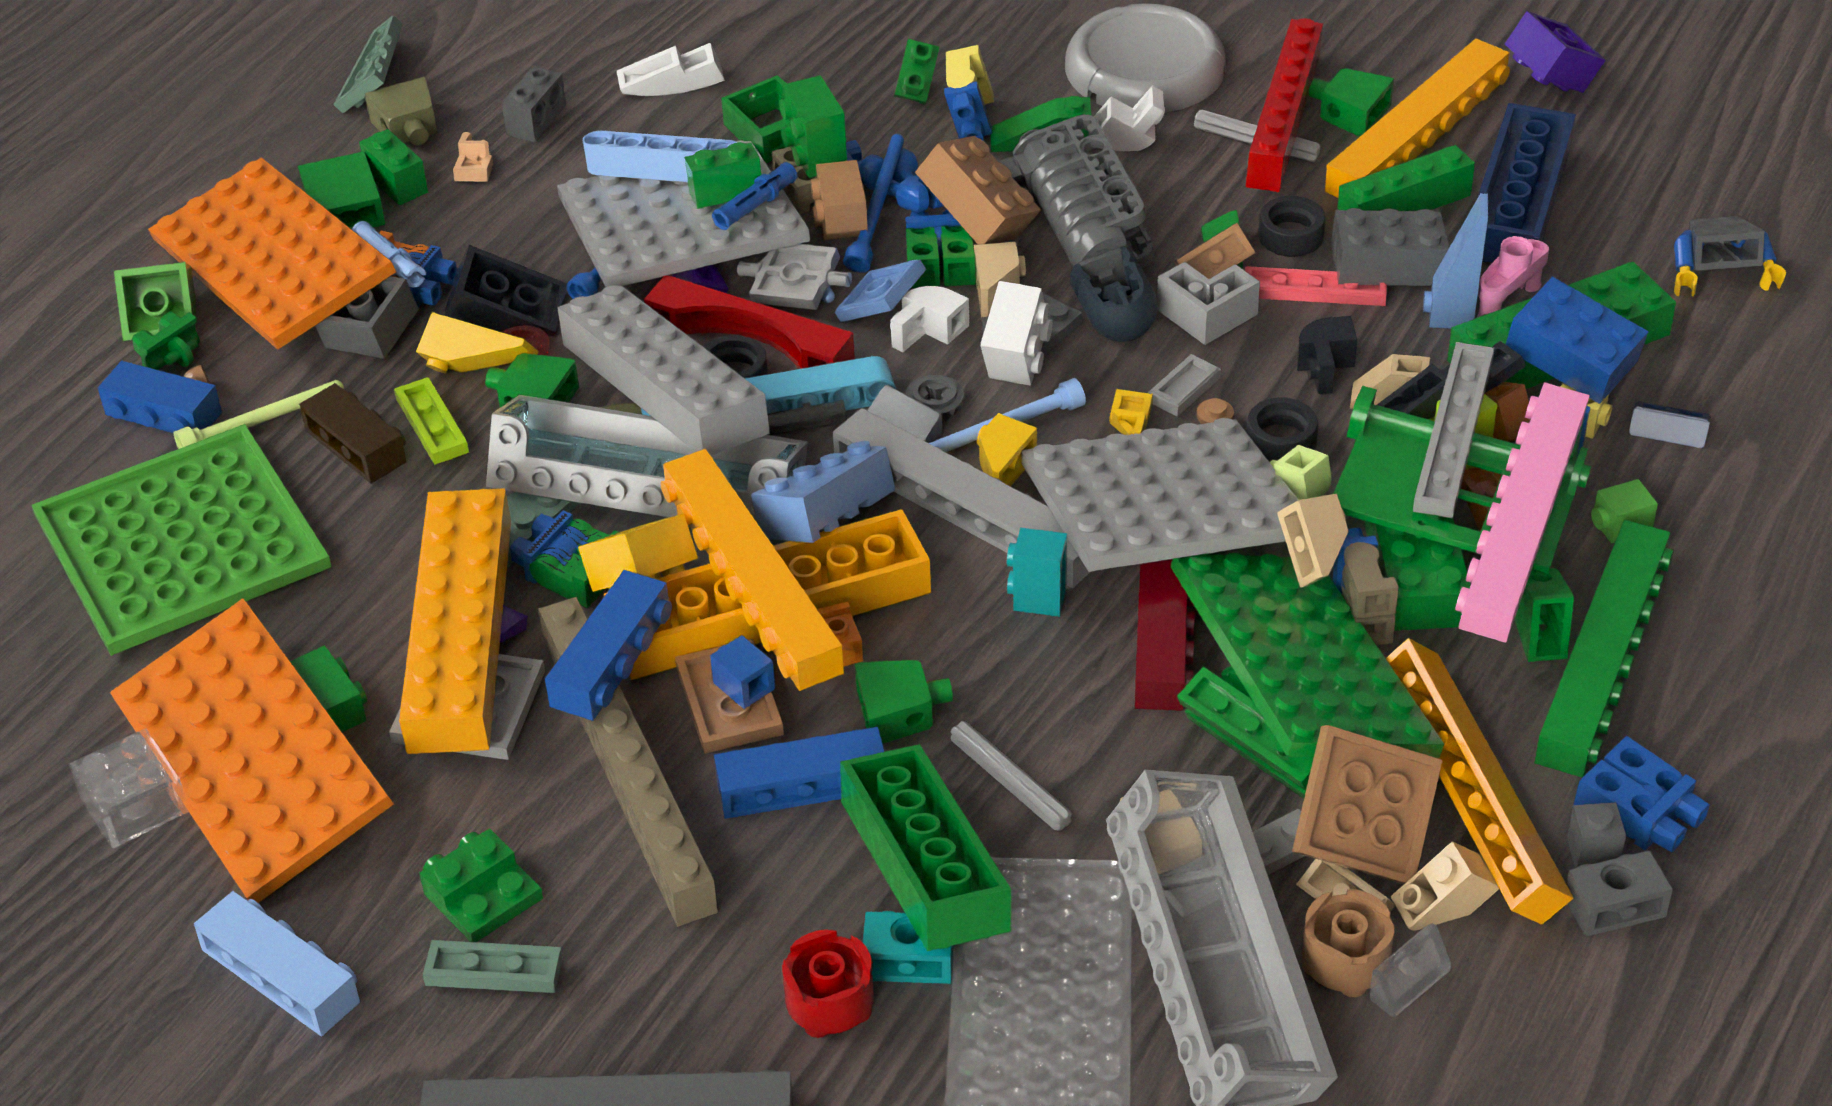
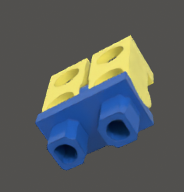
M975 45L946 52V82L948 88H944V95L958 137L961 139L976 136L984 141L985 135L992 134V127L985 104L994 102V94L979 46Z

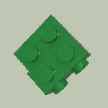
M490 828L481 834L477 832L468 833L462 838L456 850L446 856L436 854L426 861L423 870L419 872L424 895L470 942H478L543 899L541 887L516 863L514 852Z

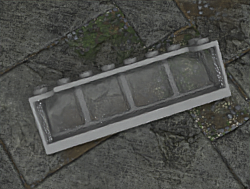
M1144 770L1106 819L1107 831L1114 844L1118 857V866L1125 879L1130 895V905L1136 914L1141 930L1142 943L1147 949L1153 969L1154 981L1158 985L1163 1000L1166 1019L1174 1035L1178 1048V1058L1185 1070L1192 1101L1196 1106H1293L1316 1101L1338 1076L1233 776Z

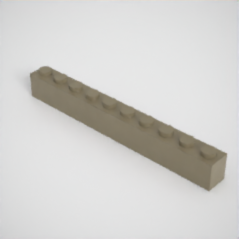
M577 597L538 609L543 640L554 664L557 663L587 621ZM618 685L610 704L601 709L594 721L582 717L579 718L678 927L718 913L714 879Z

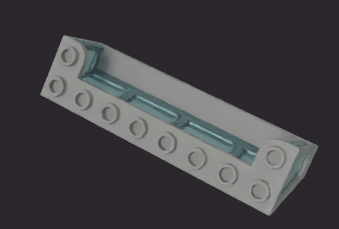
M518 395L492 413L486 487L505 488L508 491L672 517L678 514L675 504L666 501L661 489V481L665 480L663 464L692 454L695 451L652 416ZM765 435L711 457L757 522L751 494L765 488V482L775 478H788L793 475L794 469L805 466L808 442Z

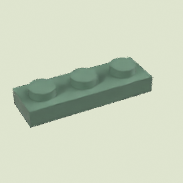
M431 940L423 971L425 986L555 993L563 955L561 947Z

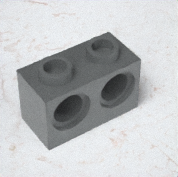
M531 68L502 102L506 135L532 142L538 140L566 107L562 73L545 68Z

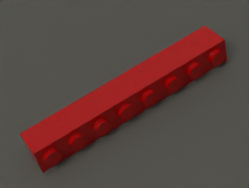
M1307 18L1291 19L1249 151L1246 177L1247 188L1280 192L1309 95V88L1319 61L1324 23H1317Z

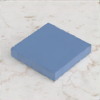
M916 259L869 271L835 311L836 316L840 322L891 311L925 272L926 268L921 260Z

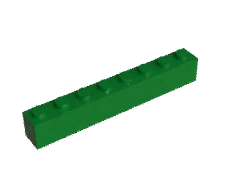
M1628 520L1623 521L1540 732L1534 764L1582 778L1585 775L1589 762L1597 764L1603 745V740L1598 739L1599 734L1607 735L1614 715V711L1609 710L1610 705L1618 707L1624 689V683L1619 682L1620 678H1629L1635 657L1630 652L1631 650L1639 651L1645 628L1640 627L1641 623L1648 625L1653 612L1655 601H1651L1650 598L1651 596L1658 598L1661 592L1664 575L1660 574V571L1668 572L1671 565L1674 549L1667 548L1670 537L1669 531Z

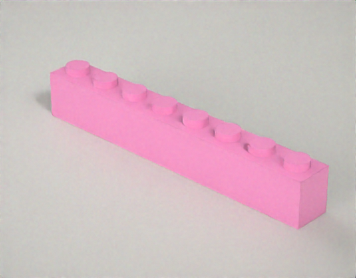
M1544 382L1539 397L1531 396L1525 418L1531 419L1530 423L1522 421L1515 443L1521 445L1520 450L1512 448L1506 471H1510L1511 475H1502L1496 498L1502 499L1501 503L1493 502L1489 511L1486 525L1492 526L1491 531H1482L1476 553L1482 554L1480 560L1472 558L1466 581L1471 583L1470 589L1462 587L1455 610L1462 612L1459 629L1501 642H1507L1579 434L1590 395Z

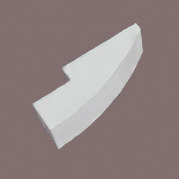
M711 43L683 55H680L677 47L674 46L617 70L620 90L622 94L657 96L685 93L725 81L721 63Z

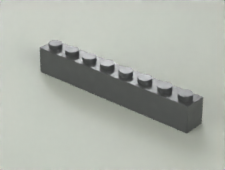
M775 1070L742 1073L718 1071L703 1074L673 1072L664 1075L628 1073L622 1076L583 1074L577 1077H547L540 1075L532 1078L504 1079L501 1077H489L486 1079L468 1080L444 1078L441 1080L423 1081L420 1106H793L791 1071L778 1072Z

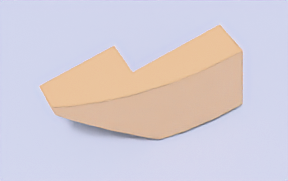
M463 132L458 142L459 157L453 168L454 181L488 182L493 166L488 142L485 140L473 141L471 133Z

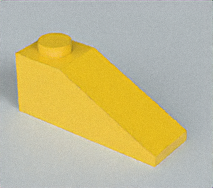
M433 312L416 350L420 356L427 360V367L441 373H446L448 369L463 373L509 364L519 354L537 355L539 352L525 339Z

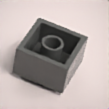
M390 276L315 325L325 348L385 359L419 309L407 280Z

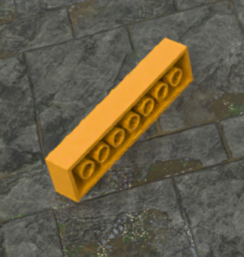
M505 488L428 492L399 717L407 754L490 749L511 531V517Z
M902 509L837 527L831 532H819L820 539L814 543L788 541L773 545L816 609L848 601L850 613L854 616L931 593L930 559ZM711 564L656 579L667 583L668 597L672 603L671 614L665 624H661L654 633L649 648L640 653L634 662L629 676L631 680L675 668V657L720 647L732 642L741 635L747 640L753 639L754 644L761 643L758 628L756 625L750 626L742 610V604L739 600H732L727 591L725 579L722 575L717 576L714 573Z

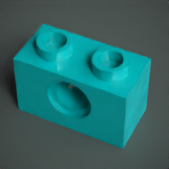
M893 911L865 913L863 943L871 955L873 981L951 984L954 945L944 949L927 951L905 913Z

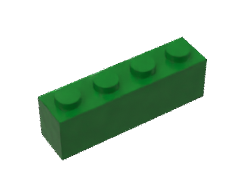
M1456 145L1444 148L1340 185L1337 210H1348L1351 208L1363 211H1382L1384 209H1395L1397 211L1433 210L1471 196L1475 162Z

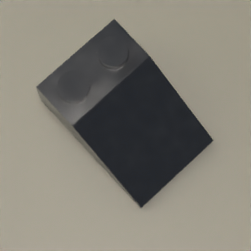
M469 245L456 271L443 316L510 335L554 336L559 321L558 307L563 305L567 283Z

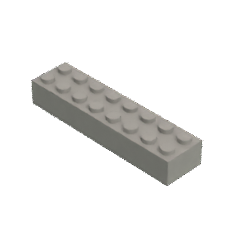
M608 286L602 292L588 297H576L570 303L558 307L563 345L695 452L706 449L710 456L770 434L765 394L623 286Z

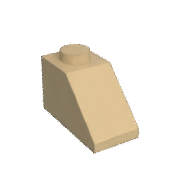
M1016 242L974 245L976 287L981 317L989 316L999 281L1020 284V277L1026 276L1024 255L1018 256Z
M1337 494L1298 500L1277 512L1300 588L1307 587L1329 575L1349 532L1345 521V513L1341 508Z

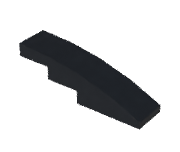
M1501 341L1492 346L1494 348V356L1485 393L1526 367L1522 356ZM1433 364L1429 365L1377 405L1424 419L1435 417L1437 401L1441 400L1450 364L1443 370H1440Z

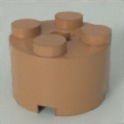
M1347 889L1346 894L1332 896L1333 891L1315 899L1307 910L1302 945V968L1306 974L1310 975L1321 985L1340 991L1348 997H1359L1367 989L1381 982L1389 970L1395 933L1394 925L1390 918L1389 909L1374 895L1361 890Z

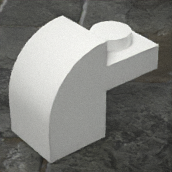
M1151 86L1133 108L1110 97L1094 117L1115 151H1139L1150 146L1155 141V125L1161 121L1165 113L1163 91Z
M924 286L908 291L902 298V310L897 312L891 319L892 347L904 352L924 334L948 345L969 327V298L950 289L938 286Z

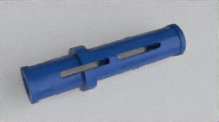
M783 162L768 175L761 174L758 176L752 186L739 193L720 208L714 210L712 219L716 226L722 230H727L729 226L749 214L765 201L771 202L776 199L782 189L796 181L798 178L796 169L790 163Z

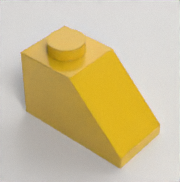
M998 413L988 425H984L980 429L977 436L979 460L983 472L1011 487L1025 470L1021 463V452L1037 446V428Z

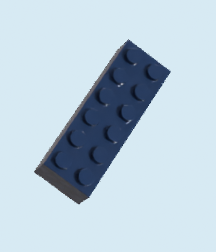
M1508 103L1478 197L1480 193L1488 194V222L1482 262L1493 263L1500 255L1502 241L1508 237L1517 236L1543 242L1571 149L1576 114Z

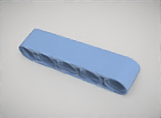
M594 131L583 137L587 170L591 174L688 182L684 157L694 155L700 150L714 151L737 143L733 140L615 131Z

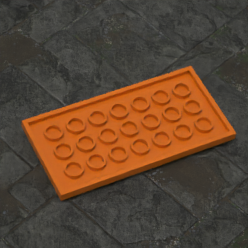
M262 157L247 163L242 170L227 179L219 181L215 187L201 196L192 198L185 206L171 215L162 217L157 224L148 229L153 240L179 263L186 262L189 264L192 274L277 350L396 273L392 262Z
M244 598L110 692L248 900L253 899L257 903L261 902L394 805Z

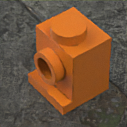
M848 601L818 608V612L842 645L843 667L863 662L862 639L850 613Z

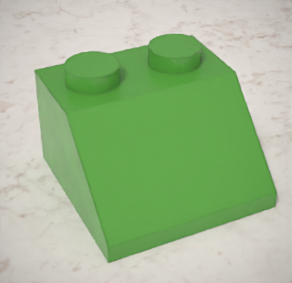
M186 262L114 271L123 341H132L133 335L141 330H148L153 335L160 332L158 322L161 317L170 311L180 317L189 312L196 317L193 274L191 266Z

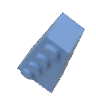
M869 441L855 442L848 445V451L844 453H833L821 457V463L815 466H801L794 469L793 475L788 478H775L765 482V488L751 494L757 524L768 539L814 543L820 539L819 530L824 529L825 532H831L839 526L838 519L856 516L859 514L858 507L871 506L895 490L887 448L884 446H870Z

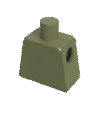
M425 77L365 93L369 119L380 132L389 129L403 143L410 141L413 145L424 144L430 135L437 132L433 106Z

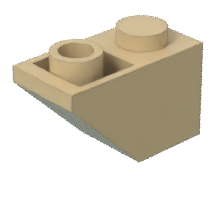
M1392 354L1353 382L1350 409H1353L1362 385L1377 389L1374 405H1377L1427 368L1430 363V357Z
M1452 841L1391 896V899L1408 928L1416 931L1471 915L1497 892L1499 887L1482 855Z

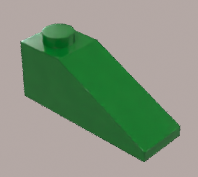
M1070 96L1067 98H1055L991 126V152H1013L1021 136L1028 131L1041 130L1075 116L1091 115L1090 97ZM1085 128L1080 129L1084 134V138L1089 136V132Z

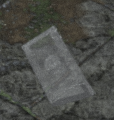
M1431 923L1424 927L1372 972L1370 1000L1393 1017L1398 1016L1451 969L1449 956L1438 927L1435 924Z

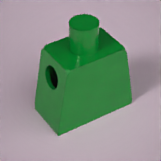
M1344 68L1330 82L1314 78L1309 88V97L1321 100L1320 117L1322 120L1360 137L1376 124L1390 108L1394 78Z
M526 353L517 355L507 370L491 367L485 379L487 388L497 390L500 408L518 395L569 403L579 389L576 360Z
M1550 568L1548 574L1534 569L1531 570L1515 616V623L1528 662L1568 659L1574 596L1558 569ZM1545 623L1547 629L1541 632L1539 624Z
M917 660L855 663L856 692L866 729L878 727L882 744L929 730L933 726L932 705L953 702L949 678L926 681L922 664Z

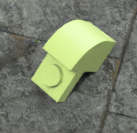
M1297 445L1278 461L1272 460L1269 462L1275 469V475L1283 479L1298 500L1323 496L1331 486V471L1327 454Z

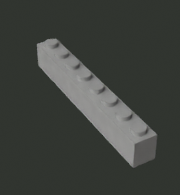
M863 408L833 431L834 453H844L848 451V445L860 441H869L870 446L886 447L895 486L894 492L1008 553L1010 542H1017L1020 527L1064 533L1048 506ZM1067 538V586L1074 588L1090 572H1088Z

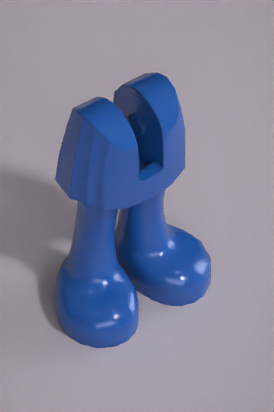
M902 148L887 195L896 197L897 205L900 208L914 212L925 211L928 209V206L932 209L944 206L916 175L915 171L918 169V161L915 154L910 150ZM874 154L867 156L859 168L862 183L872 191H874L884 161L882 157Z

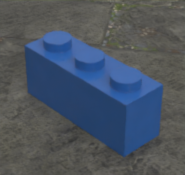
M120 361L98 387L105 415L171 433L188 426L191 429L197 427L199 430L207 428L222 413L215 385L125 361Z

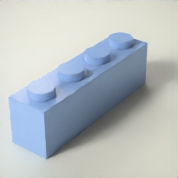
M232 891L194 923L202 951L321 1037L360 1003L355 985L357 982L356 975L346 964L342 962L336 964L330 960L313 941L306 943L296 936L294 930L285 921H275L266 914L262 906L253 899L247 901Z

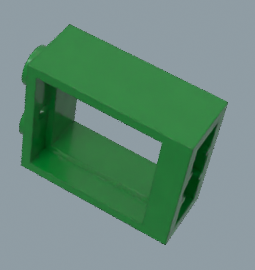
M778 75L721 98L724 126L739 140L751 141L765 163L773 161L772 151L786 148L781 136V128L785 127V121L782 119L759 128L751 119L775 109L780 111L779 100L783 99L782 85L787 83Z

